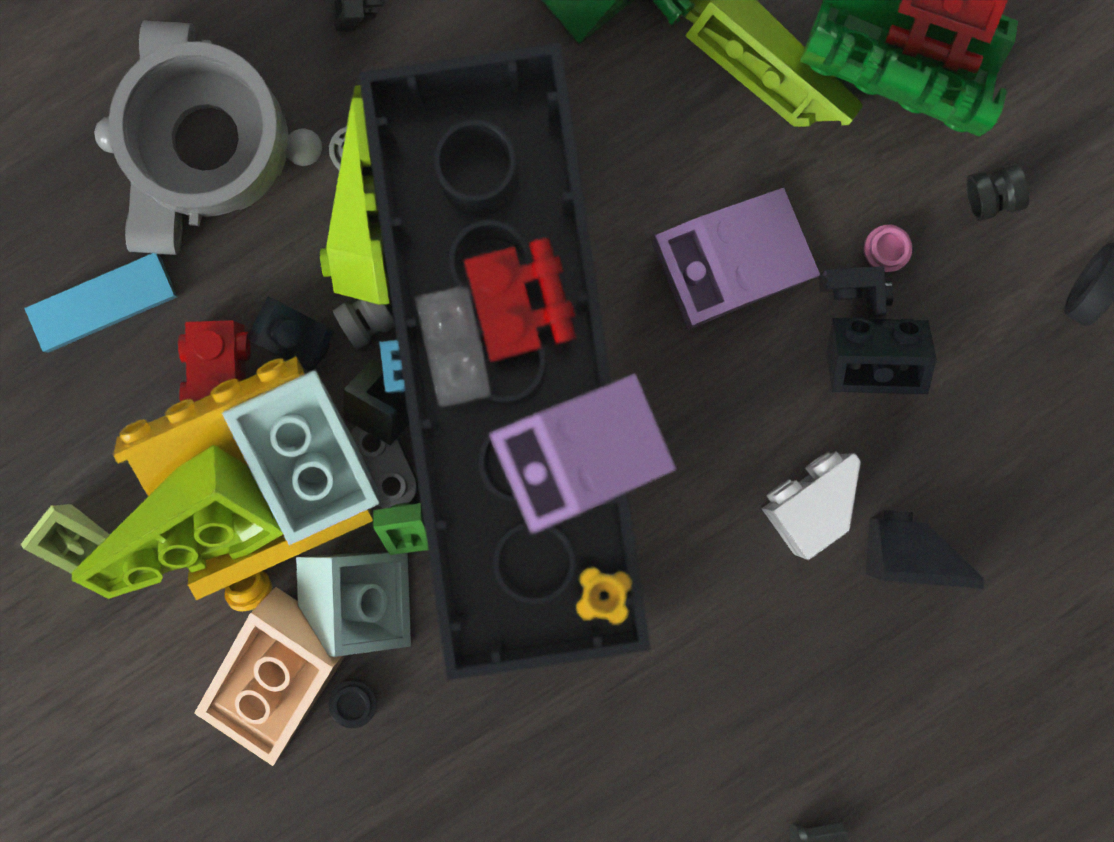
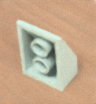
M316 370L223 411L222 414L289 545L379 504L376 483Z

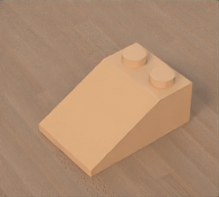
M275 587L250 613L197 707L195 714L273 766L346 655L329 656L300 610L298 601Z

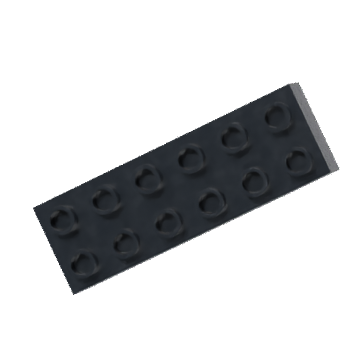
M561 43L360 72L359 79L447 681L651 651L628 493L620 494L531 533L490 436L491 433L611 384ZM549 238L554 257H560L563 273L559 274L566 302H572L575 318H572L571 322L576 338L556 343L551 325L540 327L536 331L541 349L491 362L464 260L514 247L519 267L534 263L529 243ZM539 280L524 284L531 312L546 308ZM595 568L600 574L614 575L617 572H623L629 576L632 586L626 592L624 603L628 614L622 622L612 623L608 618L597 616L591 619H584L578 614L577 603L582 599L584 589L580 578L585 570ZM601 591L599 598L605 601L609 598V593Z

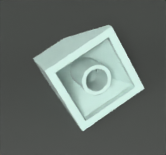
M388 552L296 557L298 606L329 656L337 657L411 647L408 553L389 555Z

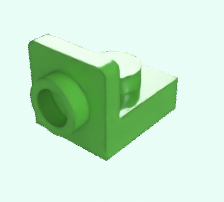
M399 503L391 508L373 510V528L389 555L428 550L421 503Z

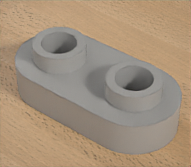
M355 426L351 436L358 446L378 488V506L385 509L399 503L410 504L417 494L418 483L398 437L391 446L381 441L380 448L377 451L369 452L364 446V440L370 434ZM389 477H395L401 483L399 493L394 496L387 494L384 490V483Z

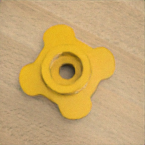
M595 568L585 570L580 578L584 589L583 597L577 603L578 614L584 619H591L597 616L608 618L612 623L622 622L628 614L624 603L626 592L632 586L629 576L623 572H617L614 575L600 574ZM601 591L609 593L607 600L603 601L599 598Z

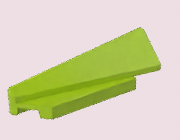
M690 0L694 3L695 7L684 18L694 24L685 36L792 126H811L816 121H840L842 125H849L862 109L863 104L835 76L821 75L815 72L810 65L800 62L805 47L757 0Z

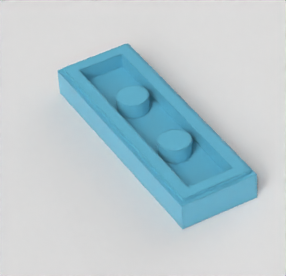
M152 253L24 309L42 351L49 353L175 299L178 296L160 254Z

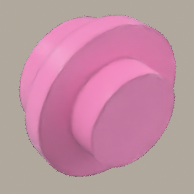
M882 225L875 228L867 236L864 243V255L871 267L884 266L885 273L895 272L904 267L912 254V242L909 235L902 228L895 225Z

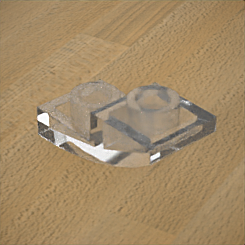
M467 287L415 297L439 406L490 396Z

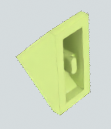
M72 504L50 506L21 543V546L26 551L72 574L110 534Z

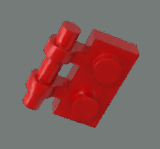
M901 0L897 11L914 17V21L910 30L892 24L885 43L902 48V54L914 58L919 54L943 62L942 68L957 72L960 68L976 74L982 63L983 55L967 50L970 40L975 38L991 43L1008 0ZM932 23L955 31L952 42L948 44L925 36L929 24Z
M549 238L529 243L534 263L519 267L514 247L464 260L491 362L541 349L536 331L540 327L551 325L556 343L576 338L571 319L575 318L572 302H566L559 274L563 273L560 257H554ZM539 280L546 308L531 312L524 284Z

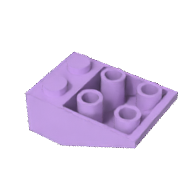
M784 188L690 220L656 234L652 241L654 250L688 330L820 276Z
M635 374L490 434L531 533L676 470Z

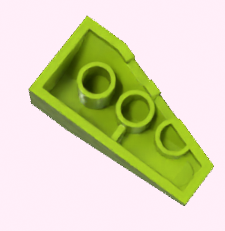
M358 85L355 86L327 246L320 249V263L323 276H331L334 293L383 305L390 304L391 292L361 86Z
M213 445L179 466L72 572V581L110 599L161 583L163 574L187 567L192 573L205 569L206 560L227 553H229L232 559L249 555L283 535L250 468Z

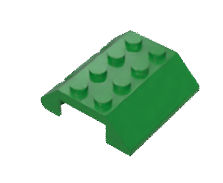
M901 0L822 1L800 62L810 65L815 72L821 75L836 76L848 81L866 94H879L898 102L901 107L909 112L924 113L943 121L947 127L954 131L969 132L981 137L993 128L1004 107L1007 92L1006 89L1000 88L993 101L996 78L1015 43L1018 27L1017 20L1002 14L991 43L971 38L967 50L983 55L982 63L976 74L960 68L957 72L942 68L943 62L919 54L914 58L902 54V48L885 43L892 24L910 30L914 21V17L897 11ZM930 23L925 36L950 44L956 32Z

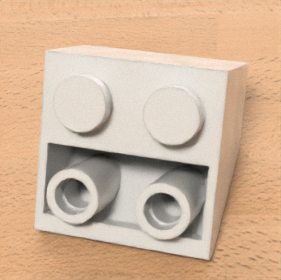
M828 451L805 467L809 475L801 481L794 480L791 482L789 479L766 495L770 503L761 509L794 555L809 560L849 531L860 460L855 453L838 454L835 451L830 454Z

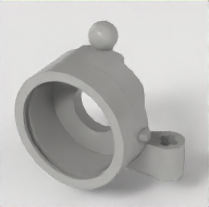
M143 20L139 34L140 60L121 80L113 96L109 116L100 120L94 131L95 141L98 146L106 152L114 153L120 168L131 181L129 212L125 227V240L129 252L178 255L183 236L182 214L189 215L190 225L200 226L202 217L218 216L247 208L258 201L270 189L276 178L281 175L286 158L296 165L307 166L316 162L322 152V142L319 136L312 130L297 129L290 135L288 134L285 116L278 101L259 73L245 59L229 49L213 44L211 40L196 42L195 28L191 23ZM213 108L224 111L232 117L237 126L239 141L236 152L226 164L217 169L202 171L191 168L182 161L177 152L175 138L178 127L186 116L199 109Z

